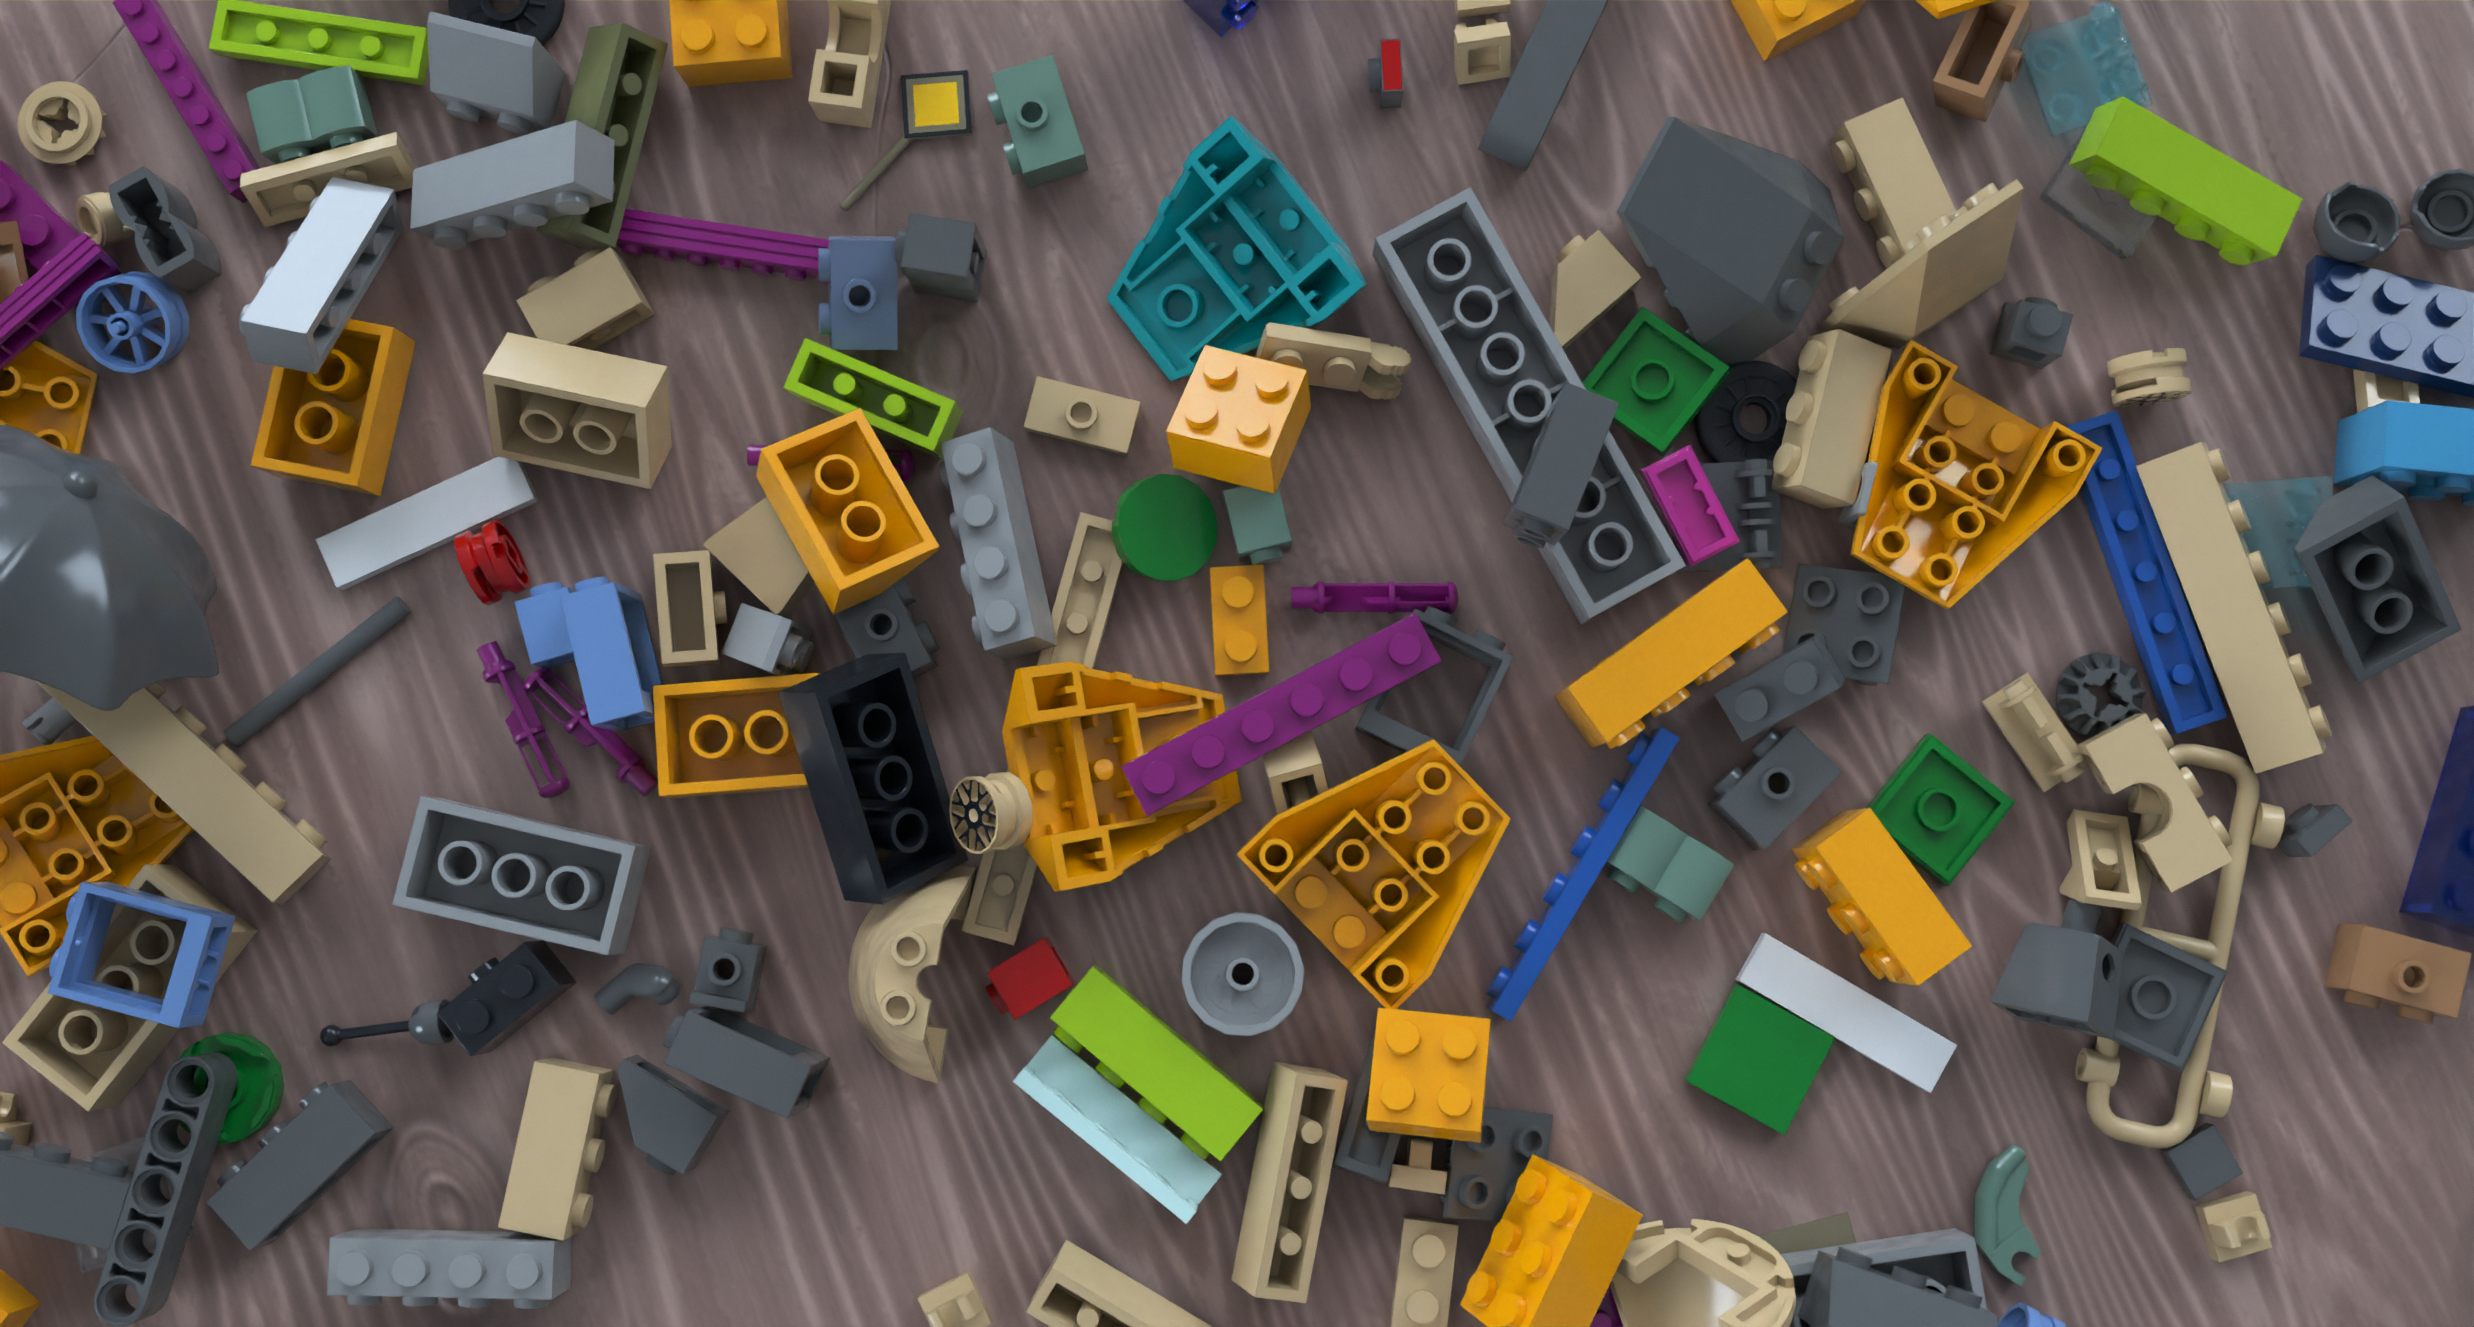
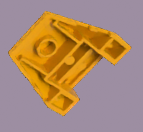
M1071 661L1015 670L1002 729L1009 772L1020 778L1027 788L1032 802L1033 822L1031 832L1023 844L1055 892L1110 882L1123 874L1125 869L1145 857L1154 855L1164 849L1163 846L1179 836L1195 830L1242 801L1237 771H1234L1147 817L1121 766L1226 712L1223 694L1164 681L1158 683L1133 678L1131 674L1117 671L1110 673L1087 668L1085 664Z

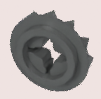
M2097 652L2077 658L2065 668L2057 683L2056 702L2063 720L2075 732L2091 738L2134 714L2143 713L2141 710L2142 701L2147 691L2141 687L2137 677L2138 670L2131 668L2122 661L2121 656ZM2106 680H2109L2108 694L2114 697V701L2120 704L2102 705L2099 711H2096L2095 704L2097 698L2090 694V690L2083 688V686L2099 687Z

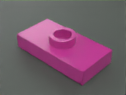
M1691 445L1639 470L1688 567H1692L1740 542Z

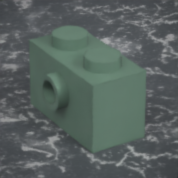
M1053 54L991 73L997 91L987 94L996 125L1007 123L1013 140L1003 144L1012 175L1023 172L1029 189L1088 170L1085 153Z

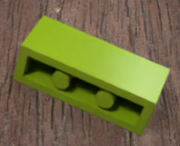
M807 338L802 343L783 387L795 398L837 416H842L861 408L873 431L943 460L941 442L952 439L964 412L954 400Z

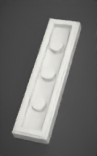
M496 457L315 540L336 588L345 590L453 541L457 535L467 531H475L495 519L499 520L539 502V499L523 462Z
M1761 933L1735 979L1929 1093L1932 1092L1957 1047L1955 1043L1766 933Z

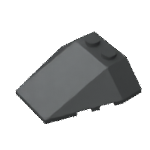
M1667 117L1616 212L1648 267H1655L1667 289L1663 294L1671 307H1678L1688 324L1689 329L1685 332L1688 338L1727 366L1739 362L1752 361L1795 332L1844 240L1831 190L1799 160L1677 117Z

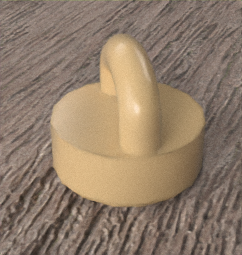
M95 192L80 196L77 199L74 208L75 218L81 233L85 232L102 248L118 244L122 240L129 239L135 235V231L127 227L115 213L109 193Z

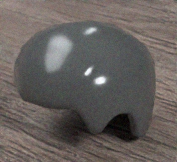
M2461 168L2437 172L2416 189L2410 205V220L2413 229L2425 244L2443 251L2467 249L2474 245V173Z
M2349 181L2332 192L2328 191L2316 209L2313 231L2319 246L2334 259L2347 263H2363L2374 260L2395 244L2399 237L2400 216L2393 199L2376 187L2356 185L2354 182Z

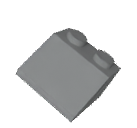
M430 11L427 20L430 91L447 107L446 112L448 114L470 122H478L479 116L498 120V126L523 135L529 134L530 128L540 131L551 127L566 73L536 37Z

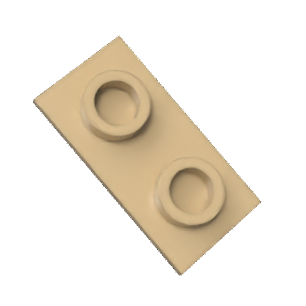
M2028 672L1982 701L2042 792H2046L2062 780L2064 783L2069 782L2084 772L2082 767L2087 765L2076 746L2077 744Z

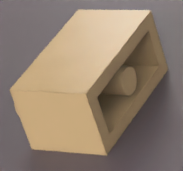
M611 247L604 251L602 249H595L583 254L575 261L574 268L558 277L547 276L537 280L527 289L528 294L516 300L537 339L589 350L595 349L654 315L652 308L625 261Z

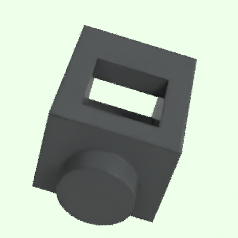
M2028 297L2025 300L2020 299L2015 304L2006 302L2002 307L1990 355L2042 369L2062 356L2073 314L2059 311L2056 303L2038 297Z
M721 927L719 936H705L695 988L691 992L689 1003L742 1013L755 1010L767 945L752 943L754 934L752 932ZM724 958L731 960L735 966L734 975L730 979H724L718 973L720 961Z

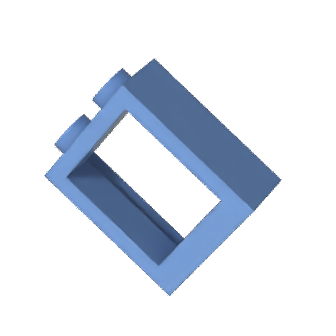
M596 577L576 583V592L561 595L560 601L590 724L622 732L655 723L653 686L663 685V680L642 595L622 586L620 583H609L608 577Z
M81 882L79 890L74 893L67 906L66 919L69 924L62 946L55 951L50 962L49 974L52 980L48 993L176 1028L203 1025L236 916L110 882ZM116 903L187 922L164 1000L93 981Z

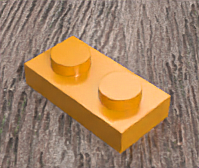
M1264 565L1210 567L1215 677L1269 674Z

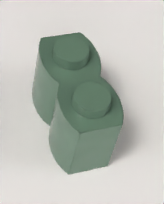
M351 66L319 70L297 80L267 84L246 93L260 152L275 164L378 137L364 78Z
M1639 806L1605 865L1611 868L1607 876L1611 881L1633 894H1636L1639 887L1647 890L1658 898L1654 907L1681 924L1686 916L1698 921L1702 919L1735 865L1643 806Z

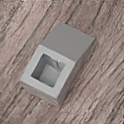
M741 603L721 654L777 676L795 675L796 671L803 673L814 649V643L809 641L812 631L793 620Z

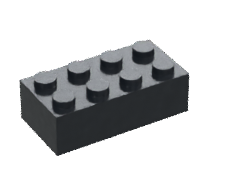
M906 653L866 654L778 692L844 900L882 905L969 860L966 850L955 837L950 823V797Z

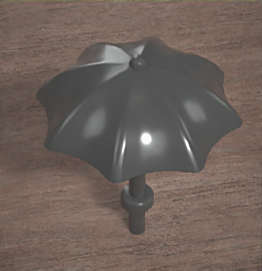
M0 425V671L41 682L64 691L80 701L103 711L118 709L133 693L163 680L182 677L210 678L217 676L219 665L215 645L205 618L207 603L217 591V582L213 567L202 546L194 536L171 515L144 498L131 483L125 471L116 463L76 454L48 443L28 431L13 426Z

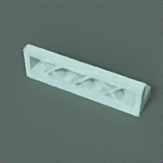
M1054 1033L1013 1080L1022 1090L1186 1224L1197 1212L1198 1204L1222 1175L1220 1169L1209 1160H1203L1192 1152L1180 1140L1181 1137L1165 1124H1160L1138 1105L1137 1101L1122 1089L1109 1082L1093 1065L1064 1044Z

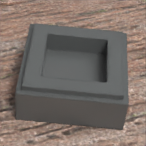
M2205 1123L2193 1130L2181 1143L2160 1149L2188 1198L2195 1201L2243 1173L2214 1124Z

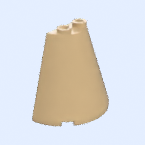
M957 866L882 905L875 904L858 930L850 955L849 990L851 1002L857 1020L868 1040L879 1053L899 1069L912 1076L934 1083H940L949 1028L928 1025L932 999L926 998L920 992L918 977L925 967L938 965L944 930L950 919L965 920L977 867Z
M1692 1219L1691 1228L1664 1229L1662 1220L1639 1224L1609 1285L1623 1327H1790L1796 1306L1793 1275L1785 1259L1775 1248L1746 1230L1709 1220Z

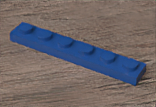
M2118 411L2109 412L2066 426L2102 447L2080 490L2167 731L2170 735H2174L2227 718L2228 716L2160 527L2138 474L2137 464Z
M1663 727L1653 729L1649 736L1641 732L1635 739L1625 757V760L1632 765L1621 782L1614 778L1605 789L1597 804L1598 807L1604 810L1593 829L1585 825L1578 834L1569 853L1576 856L1566 875L1557 872L1548 884L1541 898L1548 905L1538 922L1529 919L1520 931L1513 945L1520 952L1510 969L1501 966L1493 976L1485 991V994L1492 998L1486 1008L1504 1019L1512 1021L1680 737Z

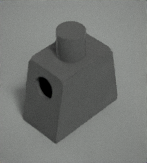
M2069 900L2061 927L2034 922L2027 925L1994 990L1990 1002L2016 1019L2112 1039L2115 1029L2123 956L2121 950L2102 936L2095 934L2102 910L2092 904Z

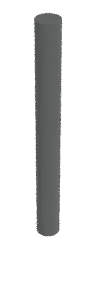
M398 596L393 598L225 729V736L232 744L240 747L409 615L411 610L407 604Z

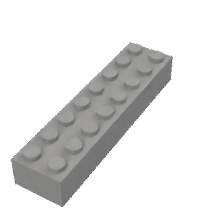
M1470 187L1375 238L1372 256L1509 499L1513 502L1554 399L1565 382L1583 389L1585 387ZM1608 430L1570 529L1555 546L1546 542L1544 548H1538L1580 625L1674 575L1686 566Z

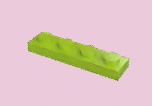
M218 0L209 49L217 56L313 70L351 66L362 77L424 86L429 64L428 31L426 27L239 0Z

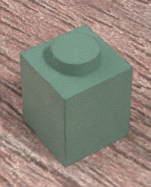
M1245 486L1223 491L1239 561L1250 558L1252 566L1275 562L1284 558L1282 550L1291 548L1292 539L1279 487L1276 494Z

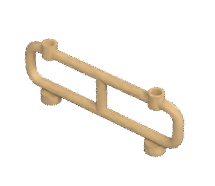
M2179 743L2168 750L2177 767L2195 765L2228 773L2236 783V797L2228 833L2232 840V845L2226 847L2233 861L2222 866L2208 941L2143 926L2153 876L2136 846L2134 858L2142 905L2138 911L2122 909L2120 923L2131 925L2226 970L2250 844L2268 849L2275 848L2283 833L2285 813L2281 806L2259 802V779L2253 767L2243 757L2227 750L2205 745ZM2142 783L2133 784L2128 799V810L2132 813L2141 814L2137 838L2157 826L2162 815V805L2158 795L2152 788ZM2223 983L2182 1072L2174 1115L2166 1125L2152 1126L2122 1119L2111 1111L2109 1097L2111 1087L2115 1085L2119 1075L2120 1059L2118 1051L2120 1044L2097 1036L2095 1050L2089 1048L2081 1049L2076 1062V1079L2088 1082L2086 1108L2093 1124L2103 1134L2119 1141L2149 1148H2168L2181 1143L2192 1133L2198 1113L2216 1118H2223L2226 1115L2232 1100V1079L2229 1075L2207 1070Z

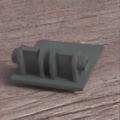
M1751 459L1745 460V462L1700 463L1740 542L1692 567H1688L1673 539L1676 549L1686 564L1678 572L1729 570L1749 558L1756 569L1783 568L1780 493L1770 489L1774 476L1773 460Z
M1799 564L1783 653L1818 634L1844 678L1854 679L1855 683L1868 686H1877V683L1889 684L1906 586L1881 573Z
M1484 1107L1481 1143L1452 1140V1145H1447V1152H1450L1451 1155L1450 1162H1445L1444 1166L1449 1171L1447 1173L1445 1195L1440 1197V1201L1444 1202L1443 1217L1500 1222L1515 1191L1517 1180L1524 1172L1532 1154L1548 1160L1553 1115Z

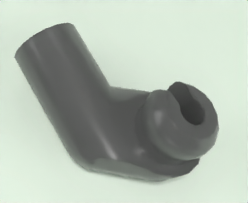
M634 963L626 967L595 994V998L605 1011L613 1015L634 996L653 998L657 1005H667L678 996L680 985L672 978V972L664 966Z

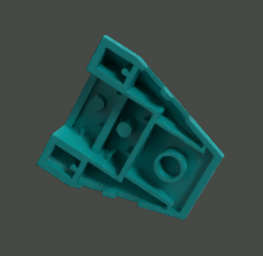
M1230 116L1190 152L1182 166L1185 168L1169 197H1164L1157 209L1158 216L1144 240L1138 242L1106 299L1168 379L1176 381L1192 374L1205 345L1239 354L1246 353L1259 347L1265 325L1268 322L1303 328L1311 327L1326 321L1365 288L1367 284L1347 244L1284 164L1234 116Z

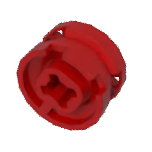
M495 519L484 524L481 532L473 534L467 531L454 538V547L461 569L470 587L483 604L489 606L501 601L503 593L508 591L517 594L529 589L530 576L526 563L515 539L502 521Z

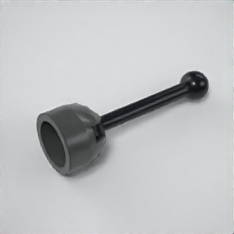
M443 999L420 1004L412 1012V1017L408 1021L344 1029L336 1025H328L321 1030L320 1040L324 1045L333 1047L345 1039L410 1032L422 1044L438 1045L450 1043L454 1035L437 1014L450 1002Z

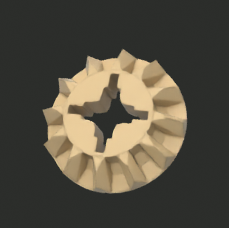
M67 81L51 82L34 90L24 101L18 116V133L24 147L37 159L52 166L56 164L76 166L77 160L83 156L95 155L93 147L99 138L106 137L102 124L103 118L107 114L99 106L96 96L84 87ZM68 114V118L78 125V129H73V131L64 130L61 135L60 132L46 123V121H63Z

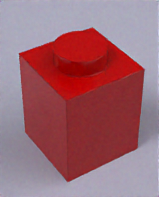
M1044 937L988 971L987 974L992 983L985 988L1000 1014L1003 1015L1010 1011L1014 1020L1076 982L1049 937Z

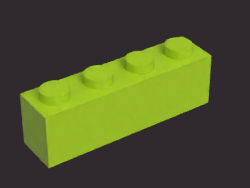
M2124 96L2095 108L2069 163L2071 167L2084 173L2085 180L2091 185L2104 190L2116 191L2130 199L2129 203L2135 210L2147 215H2158L2175 225L2174 229L2178 234L2192 240H2203L2219 249L2218 254L2221 258L2242 266L2277 256L2303 200Z
M1097 965L1091 967L1050 1017L1058 1025L1053 1033L1064 1044L1076 1053H1079L1085 1047L1097 1057L1100 1062L1095 1068L1102 1076L1119 1089L1125 1083L1129 1084L1143 1096L1139 1100L1138 1105L1160 1124H1164L1168 1118L1185 1132L1180 1140L1203 1160H1206L1212 1154L1221 1162L1263 1111L1262 1103Z

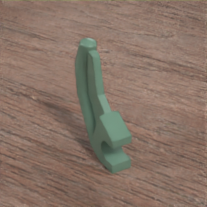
M2011 1145L1989 1162L1974 1195V1237L1976 1247L1991 1268L2017 1285L2022 1286L2027 1277L2013 1269V1256L2018 1252H2024L2038 1260L2041 1251L2028 1228L2023 1223L2018 1207L2029 1170V1164L2024 1160L2026 1153L2019 1146Z

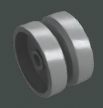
M1234 912L1213 919L1194 936L1183 957L1181 982L1189 1006L1205 1024L1224 1034L1252 1036L1273 1029L1291 1014L1302 993L1304 966L1297 944L1280 924L1261 914ZM1247 963L1252 967L1254 972L1249 983L1241 984V981H1234L1232 972L1235 965Z

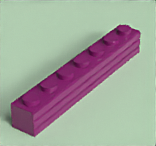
M115 0L112 2L228 193L242 203L247 201L240 188L241 174L260 169L158 0Z
M625 209L616 245L621 249V252L633 256H641L642 252L653 253L655 258L665 261H674V257L686 258L688 263L698 266H706L707 262L719 263V267L726 270L739 271L740 267L752 268V272L759 275L772 276L773 272L785 273L786 278L804 281L805 277L818 278V248H828V239ZM818 279L819 283L828 285V281H819Z
M85 232L71 240L52 260L43 264L37 273L24 284L18 286L14 293L0 304V371L80 302L83 293L95 282L106 279L120 267Z

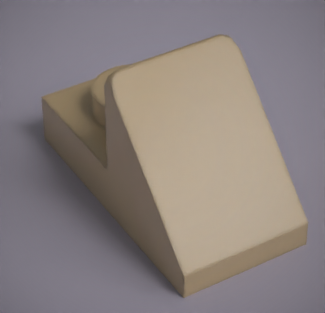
M2073 809L2066 822L2072 867L2060 886V893L2082 903L2138 911L2142 901L2128 817Z

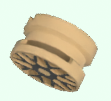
M2166 348L2164 352L2148 350L2124 355L2108 361L2109 378L2115 379L2116 389L2111 391L2113 407L2146 406L2177 400L2192 394L2190 378L2183 377L2182 368L2187 365L2185 349Z
M998 772L988 774L986 777H965L956 784L951 794L949 805L950 823L955 837L961 846L970 853L984 854L993 849H1013L1025 843L1031 832L1033 822L1032 802L1027 788L1020 778L1014 774Z

